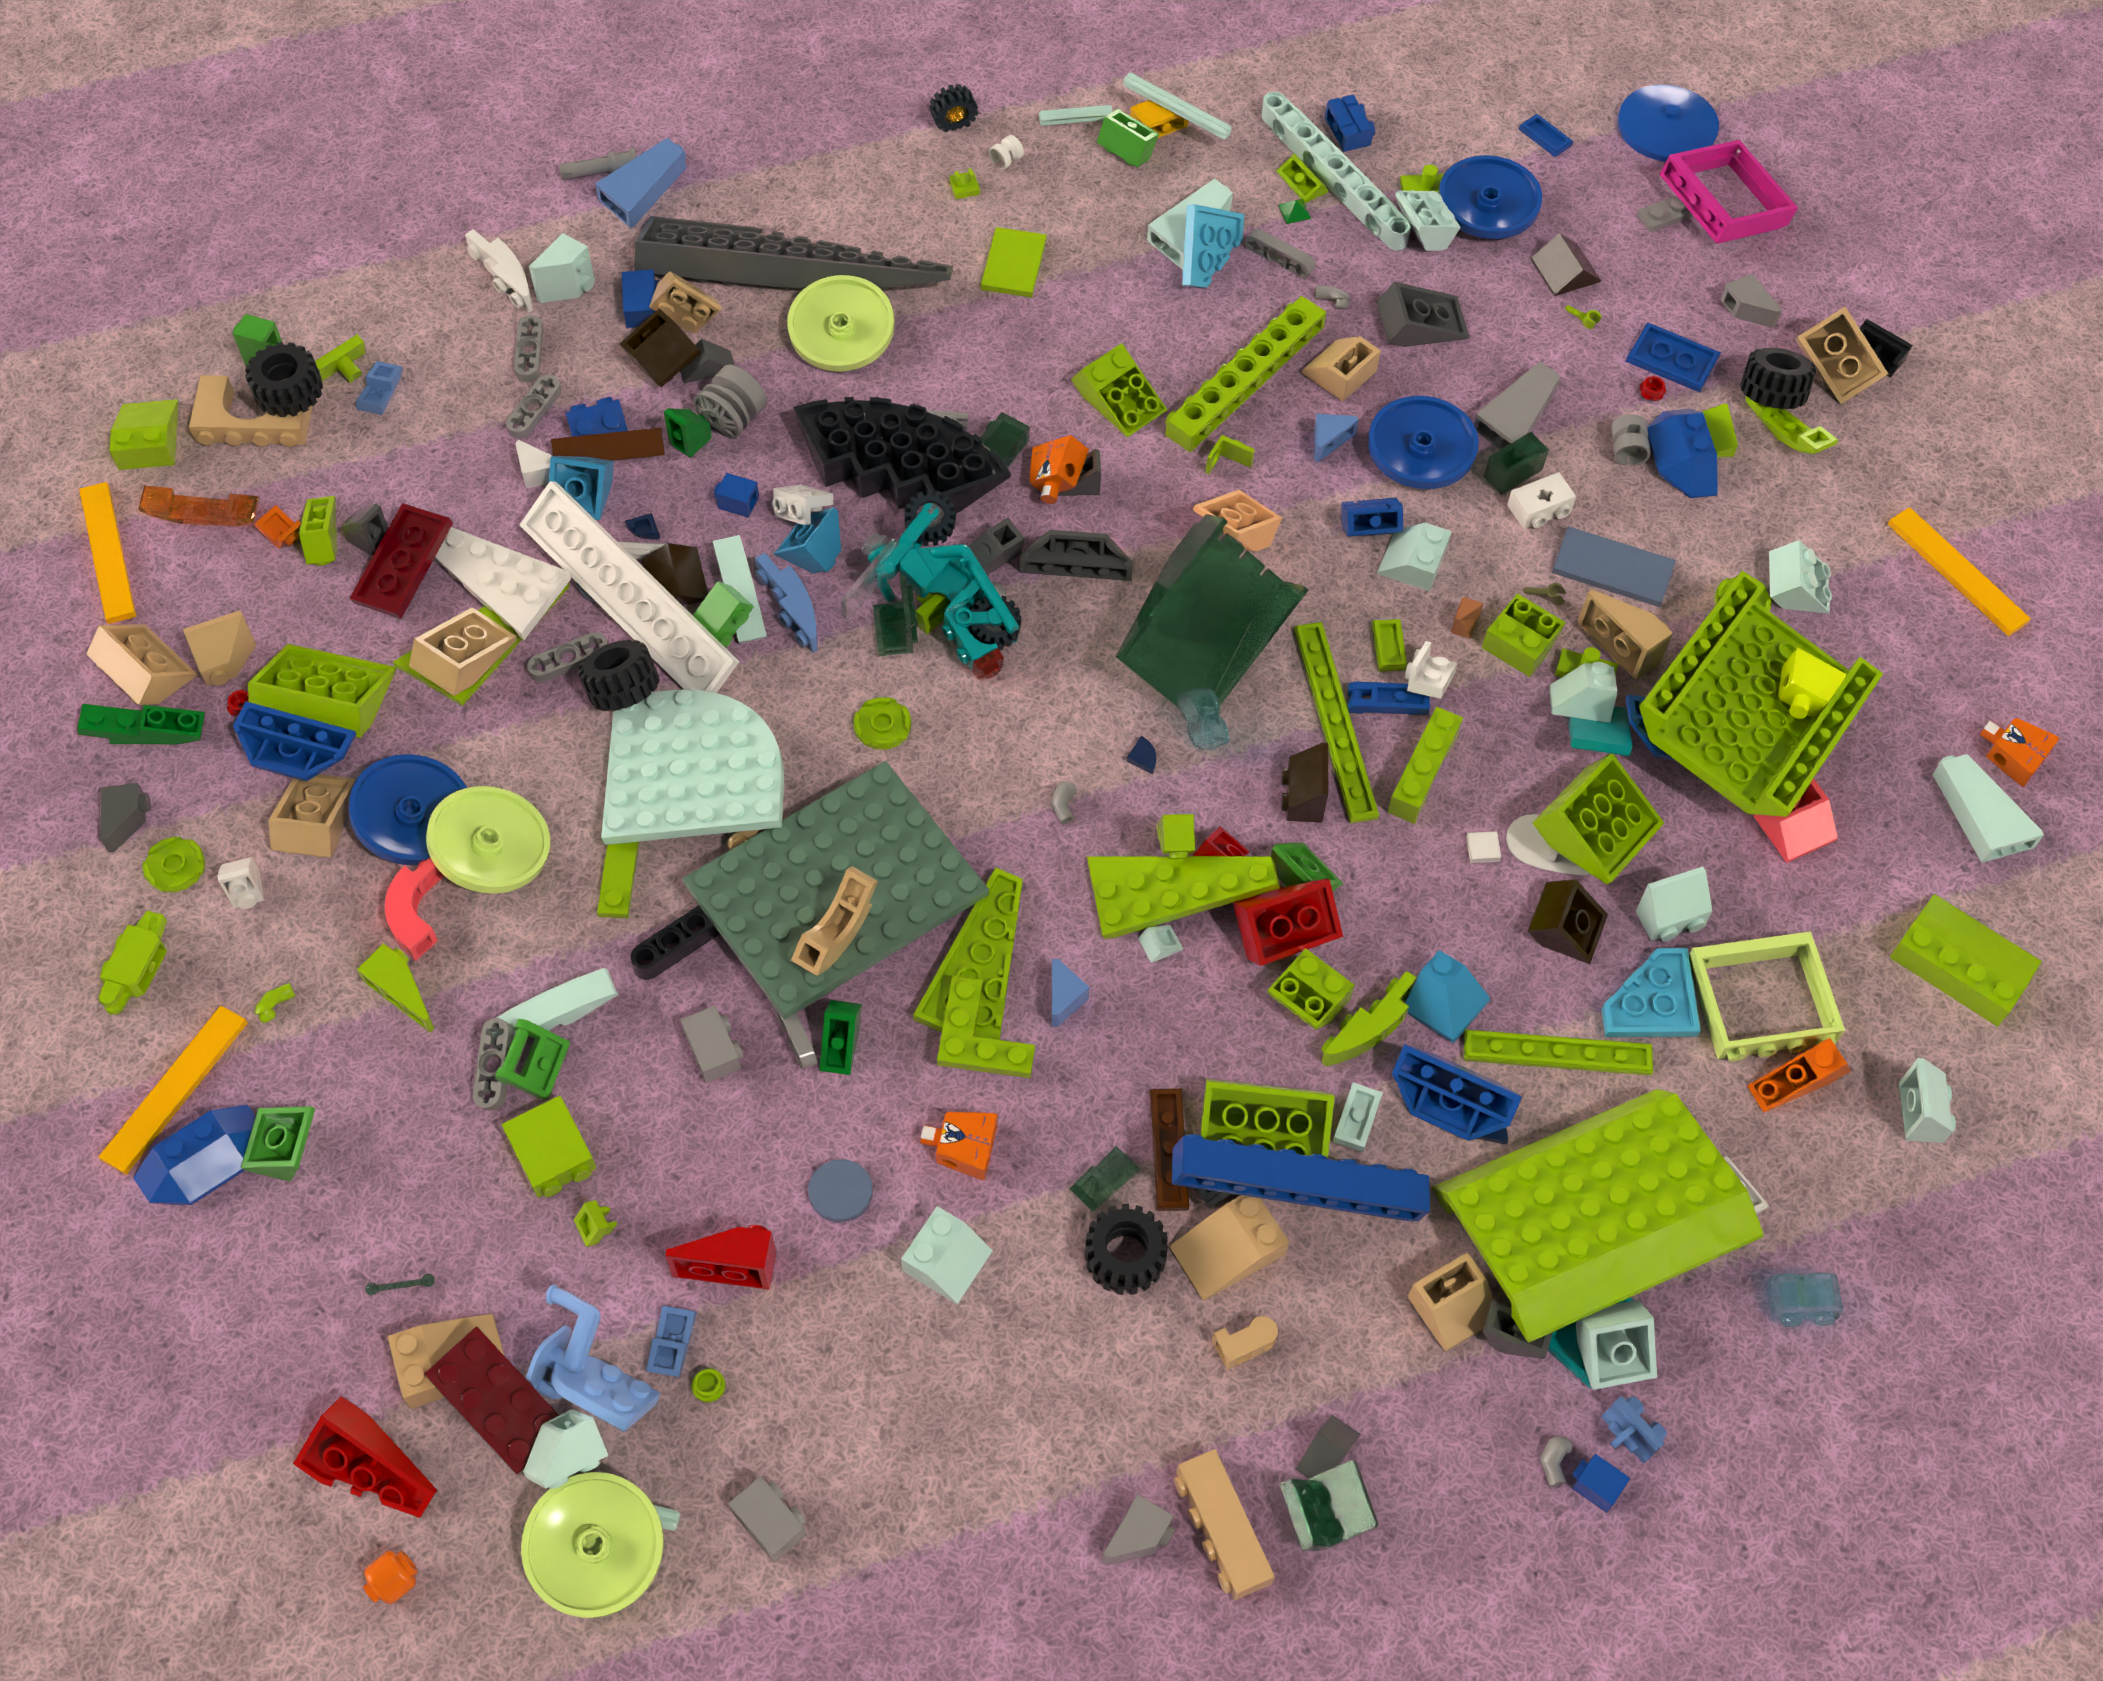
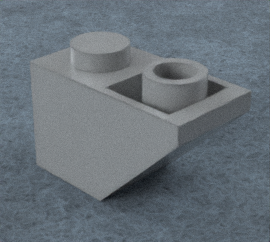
M1753 274L1727 283L1720 299L1734 318L1771 328L1776 326L1782 311L1779 304L1772 299L1763 284Z

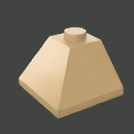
M241 610L183 629L198 669L207 686L223 685L229 679L236 677L257 646Z

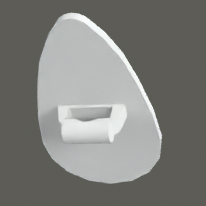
M1539 815L1521 816L1514 820L1508 828L1506 836L1508 848L1515 858L1523 863L1543 870L1564 874L1591 875L1547 844L1532 824Z

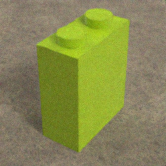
M561 1095L501 1124L537 1198L543 1195L545 1197L554 1196L562 1190L563 1185L573 1180L581 1182L587 1179L593 1170L597 1169L593 1157Z

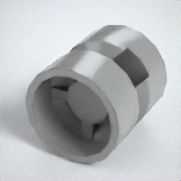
M1632 414L1616 419L1611 425L1615 461L1619 465H1628L1627 456H1629L1630 465L1643 464L1650 457L1648 428L1645 418Z

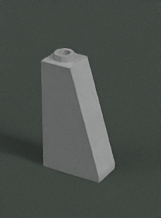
M1538 362L1476 413L1474 426L1477 433L1511 459L1517 458L1556 393L1561 376L1542 362Z

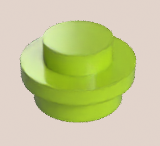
M707 1368L699 1371L694 1376L691 1387L694 1396L699 1401L711 1403L718 1400L724 1394L726 1383L719 1371Z

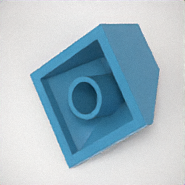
M551 456L549 482H557L595 520H600L612 486L614 461L591 457Z
M833 507L811 513L810 525L797 523L775 551L774 555L812 574L829 571L835 565V558L841 552L839 518L836 508Z
M1439 950L1421 970L1405 1004L1409 1006L1407 1014L1454 1043L1490 1002V997L1464 964Z

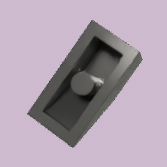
M378 504L360 508L342 526L347 541L371 556L374 555L388 530L381 506Z
M138 783L101 788L100 840L108 852H115L146 822V812L151 810V801L148 793L144 794Z

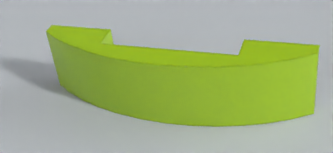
M1746 396L1747 404L1773 435L1792 449L1803 453L1816 454L1838 444V439L1821 426L1811 429L1786 409L1767 407L1754 402Z

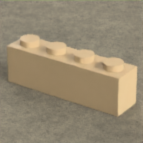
M1216 1449L1179 1464L1176 1472L1177 1477L1174 1478L1176 1489L1181 1497L1187 1496L1192 1508L1188 1509L1189 1517L1195 1529L1201 1528L1206 1537V1540L1202 1543L1210 1561L1216 1560L1221 1570L1217 1577L1225 1594L1231 1592L1235 1601L1271 1585L1275 1576Z

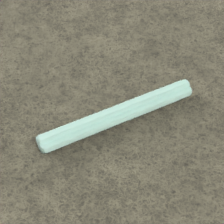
M1128 73L1124 77L1123 85L1126 88L1222 139H1227L1230 136L1231 125L1133 73Z

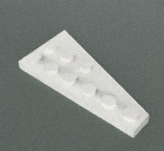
M452 527L434 558L437 564L440 563L454 579L457 578L465 589L490 611L493 610L523 640L526 639L571 580L569 571Z

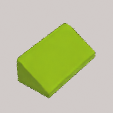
M1295 153L1276 170L1293 191L1303 199L1304 203L1329 192L1325 185Z
M1721 404L1702 411L1717 457H1734L1738 442L1728 404Z

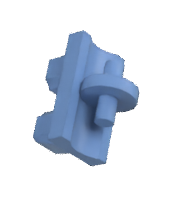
M1621 1396L1601 1416L1609 1425L1608 1428L1616 1436L1610 1445L1617 1449L1623 1444L1631 1454L1634 1453L1644 1464L1665 1444L1663 1440L1667 1435V1431L1659 1422L1654 1421L1648 1425L1640 1417L1644 1412L1643 1404L1635 1396L1624 1399Z

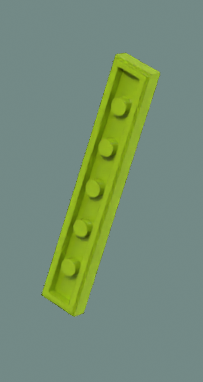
M1466 1029L1464 1031V1061L1651 1076L1653 1074L1652 1044Z

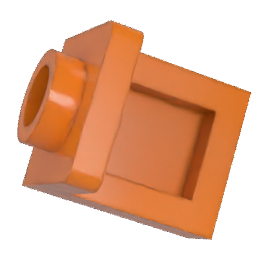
M277 505L255 522V527L279 549L285 544L289 547L292 546L300 538L301 523L298 520L294 523Z

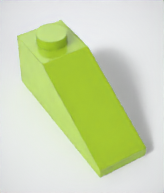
M335 496L311 498L306 501L299 536L307 565L316 564L323 566L336 560L338 548Z
M1194 814L1162 815L1156 825L1162 854H1169V858L1174 860L1187 859L1188 854H1192L1195 851Z
M383 943L357 969L362 981L431 1033L435 1028L407 964L409 958L400 949L395 947L392 950Z

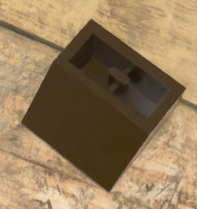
M660 308L619 343L631 360L661 388L701 353L680 327Z

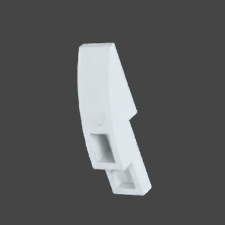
M474 229L465 234L469 255L474 260L480 259L484 263L485 268L493 276L492 284L496 291L500 294L506 293L516 308L522 307L528 313L533 310L532 299L525 273L520 262L509 247L499 238L489 243Z

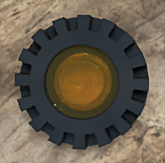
M953 84L948 85L949 89L945 90L943 87L940 89L942 93L936 92L934 94L935 99L931 98L929 109L937 127L940 130L943 129V132H948L949 129L952 131L958 128L962 129L963 126L969 127L971 126L969 121L974 122L976 120L975 116H978V106L972 92L965 85L962 87L961 84H956L954 88Z

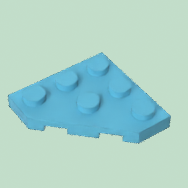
M1191 204L1187 205L1185 219L1182 285L1207 288L1212 282L1211 277L1215 271H1220L1230 258L1229 253L1234 247H1238L1243 241L1244 214Z
M1657 948L1649 956L1648 960L1623 983L1622 987L1604 1003L1601 1011L1605 1037H1698L1701 1030L1688 948Z

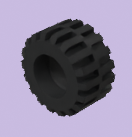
M279 342L275 346L270 344L265 346L266 349L263 351L258 350L256 357L249 359L250 365L246 366L245 376L254 400L262 411H268V414L272 416L279 414L280 417H286L288 414L296 416L298 412L302 411L304 413L309 410V406H314L317 403L316 398H320L322 395L323 383L316 362L309 350L306 351L305 347L301 345L296 347L295 343L291 342L287 345H284L283 342Z
M1782 348L1756 349L1749 355L1740 388L1745 396L1761 405L1777 409H1795L1807 403L1817 370L1814 363L1807 357L1794 351Z
M623 640L606 644L588 655L579 666L578 675L591 704L596 709H602V711H617L640 703L643 699L649 697L651 692L655 691L660 680L648 648L644 643H640L637 640Z
M1122 1204V1209L1119 1210L1114 1205L1108 1207L1107 1215L1102 1211L1097 1215V1221L1091 1222L1089 1233L1086 1235V1267L1089 1273L1093 1272V1280L1097 1284L1100 1281L1104 1282L1103 1289L1110 1291L1111 1287L1117 1288L1116 1294L1123 1295L1124 1289H1130V1295L1137 1294L1139 1287H1142L1145 1291L1150 1288L1151 1281L1156 1283L1160 1278L1161 1271L1163 1272L1166 1263L1168 1237L1167 1232H1163L1164 1225L1160 1220L1154 1221L1155 1214L1150 1210L1147 1214H1144L1142 1212L1143 1207L1136 1205L1135 1210L1129 1209V1204ZM1130 1236L1140 1241L1146 1252L1138 1260L1123 1262L1117 1260L1109 1253L1107 1245L1117 1237Z

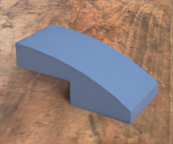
M376 361L366 375L367 386L356 400L357 410L383 415L401 378L402 366Z
M662 1306L656 1338H653L647 1372L680 1377L697 1315L696 1311Z

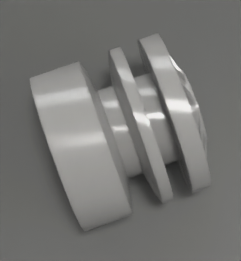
M725 365L714 376L711 384H707L697 394L693 402L697 414L704 416L710 423L711 429L721 431L729 439H736L749 425L750 420H754L765 408L767 397L760 384L748 372L734 365Z

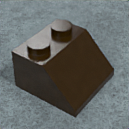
M1320 743L1290 756L1288 767L1282 768L1281 785L1287 786V793H1282L1281 811H1287V821L1322 823L1329 794L1328 743Z
M1576 879L1546 882L1528 932L1542 947L1590 964L1608 914Z

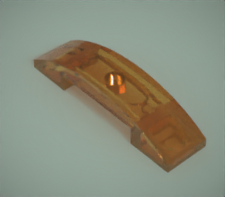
M144 485L138 508L140 512L179 524L240 526L254 522L259 497L230 493L228 500L175 495L173 488Z

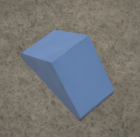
M1316 414L1314 460L1318 463L1356 435L1359 419L1356 416Z
M1052 959V1027H1058L1089 999V986L1059 959Z

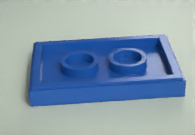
M1647 322L1629 353L1626 362L1700 393L1721 352Z

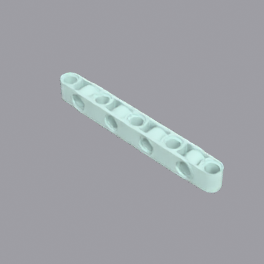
M1279 92L1267 93L1263 98L1262 119L1272 129L1273 133L1279 136L1278 138L1387 247L1393 250L1404 249L1408 244L1411 230L1409 220L1283 94Z

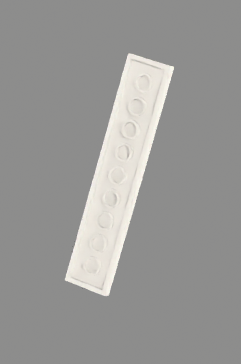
M550 481L520 523V526L564 570L569 571L570 576L634 640L644 643L648 648L650 656L683 689L717 693L739 661L557 482Z

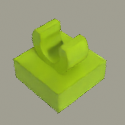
M971 168L966 173L959 174V171H955L954 175L949 176L955 199L980 195V187Z
M596 1200L585 1202L574 1219L586 1247L599 1243L604 1235L611 1233L617 1226L616 1221L607 1222L605 1216L610 1212V1208L607 1206L599 1207Z

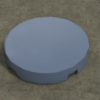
M847 1159L832 1160L821 1165L813 1173L808 1185L809 1200L814 1211L823 1219L834 1223L852 1221L860 1217L868 1209L873 1197L872 1181L867 1171L858 1163Z

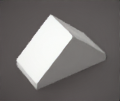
M518 440L515 444L526 489L548 484L550 458L552 455Z

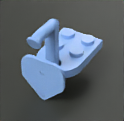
M551 1285L546 1293L547 1304H558L579 1316L571 1338V1328L564 1325L540 1344L528 1369L527 1381L543 1396L553 1400L565 1398L623 1432L627 1431L655 1406L661 1393L651 1388L646 1382L636 1380L622 1372L617 1366L588 1356L600 1323V1312L595 1306L579 1297L558 1288L557 1285ZM553 1369L550 1382L547 1380V1377Z

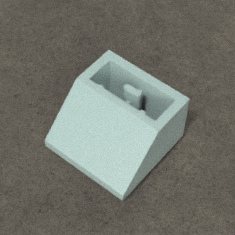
M1397 190L1395 196L1401 212L1411 223V229L1426 251L1447 249L1461 227L1455 220L1453 213L1445 205L1441 195L1435 191Z
M1800 540L1769 551L1770 597L1783 609L1830 613L1832 595L1829 589L1828 578L1831 577V572L1827 563L1822 562L1815 555L1814 551L1811 548L1808 549Z
M571 1409L542 1424L523 1471L525 1477L545 1489L548 1487L549 1489H554L567 1483L570 1475L578 1471L582 1473L599 1466V1460L607 1457L608 1453L594 1418Z

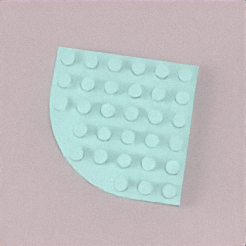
M683 689L651 692V695L640 703L613 711L601 834L604 845L782 827L784 794L782 755L769 726L751 708L733 698L715 692Z

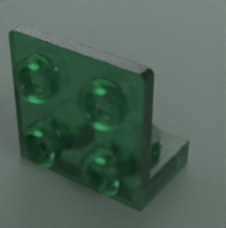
M900 576L901 602L873 605L879 656L913 653V643H918L916 611L913 606L912 586L906 585L905 576Z
M1354 1460L1347 1461L1308 1480L1289 1479L1280 1483L1302 1551H1323L1377 1528L1379 1525L1359 1467Z

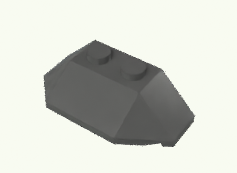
M1049 530L1020 553V573L1132 581L1133 561L1107 534Z

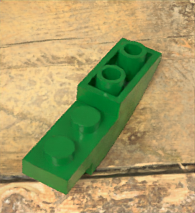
M82 704L77 731L78 735L109 738L110 744H184L201 740L205 712L143 705V710Z

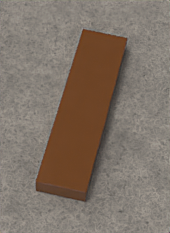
M662 427L551 439L553 456L591 457L612 461L665 455Z
M1182 1088L1150 1089L1157 1211L1189 1210L1188 1187L1172 1185L1173 1147L1185 1136Z

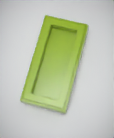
M1401 619L1372 620L1378 672L1406 671L1407 659Z

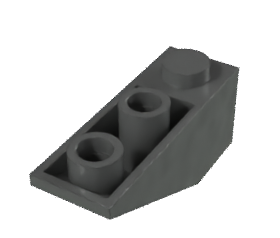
M1006 518L985 531L968 547L972 550L988 575L1020 555L1025 538L1012 521Z

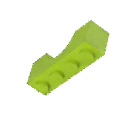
M1436 706L1395 788L1387 813L1415 824L1427 800L1437 773L1456 741L1464 717Z

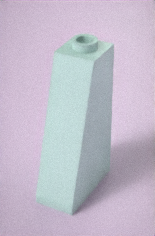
M1213 179L1148 224L1147 241L1183 270L1187 205L1196 204L1230 211L1233 192L1218 180Z
M1968 754L1958 757L1951 755L1939 761L1938 767L1932 775L1981 863L2033 849L2037 846L2044 836L2042 830Z

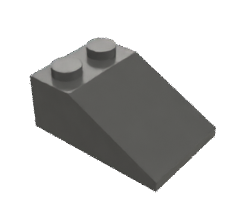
M1393 282L1376 301L1389 344L1408 347L1470 338L1458 297L1455 295Z

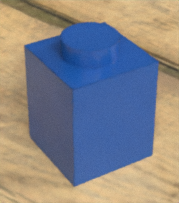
M726 473L722 482H718L714 490V498L717 500L718 509L749 518L759 499L758 483Z
M1595 1453L1589 1462L1584 1459L1581 1460L1572 1474V1477L1577 1479L1571 1489L1607 1513L1627 1485L1630 1477Z

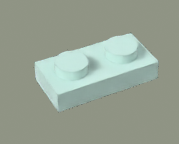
M1354 1082L1352 1083L1333 1139L1334 1143L1360 1152L1364 1151L1383 1092Z

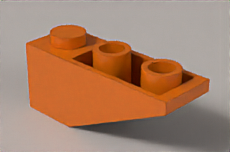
M1828 1038L1747 1085V1087L1765 1113L1831 1084L1850 1073L1851 1069L1831 1038Z

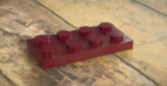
M402 503L350 596L352 602L402 619L453 525L450 518Z
M477 1326L423 1374L516 1475L525 1468L541 1425L559 1416Z

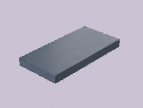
M1568 526L1552 573L1661 607L1676 560Z

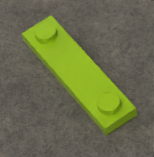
M640 842L607 845L597 910L598 917L629 918Z

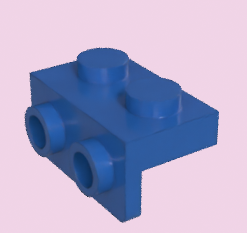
M606 397L597 400V405L586 407V404H578L570 407V411L566 412V419L572 437L628 431L619 399L613 400L612 397Z

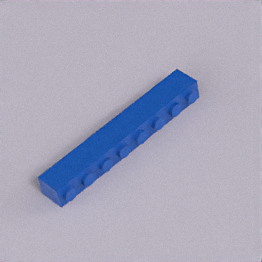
M1196 1134L1183 1136L1173 1147L1172 1185L1403 1221L1419 1222L1430 1212L1429 1175L1418 1174L1413 1169L1393 1170L1387 1169V1166L1383 1164L1368 1166L1357 1164L1352 1159L1337 1161L1327 1159L1326 1156L1321 1154L1299 1155L1290 1149L1268 1150L1263 1145L1258 1144L1243 1146L1227 1139L1217 1141L1206 1140L1201 1135Z

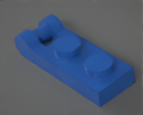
M1356 681L1347 685V693L1351 699L1348 701L1349 713L1356 714L1367 712L1429 715L1430 696L1407 691L1408 684ZM1368 695L1370 699H1362V696Z

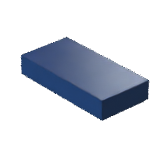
M1537 113L1519 126V130L1554 157H1557L1573 145V140Z

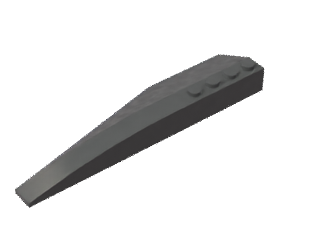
M651 216L635 241V271L653 269L655 276L666 275L671 271L681 278H695L698 282L715 280L721 281L725 285L743 283L774 287L806 288L813 282L826 277L850 275L863 278L879 288L947 281L951 279L953 273V266L925 260H919L915 264L908 257L900 255L889 259L883 256V252L873 250L871 254L861 253V248L823 240L813 244L808 237L803 236L787 239L784 237L783 232L773 231L771 235H760L762 228L666 217Z

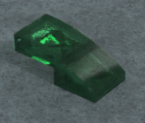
M1116 1146L1095 1168L1091 1166L1069 1189L1094 1212L1135 1176L1140 1169Z

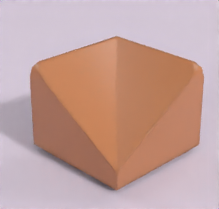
M1463 597L1454 618L1451 632L1470 639L1477 619L1480 618L1483 603Z

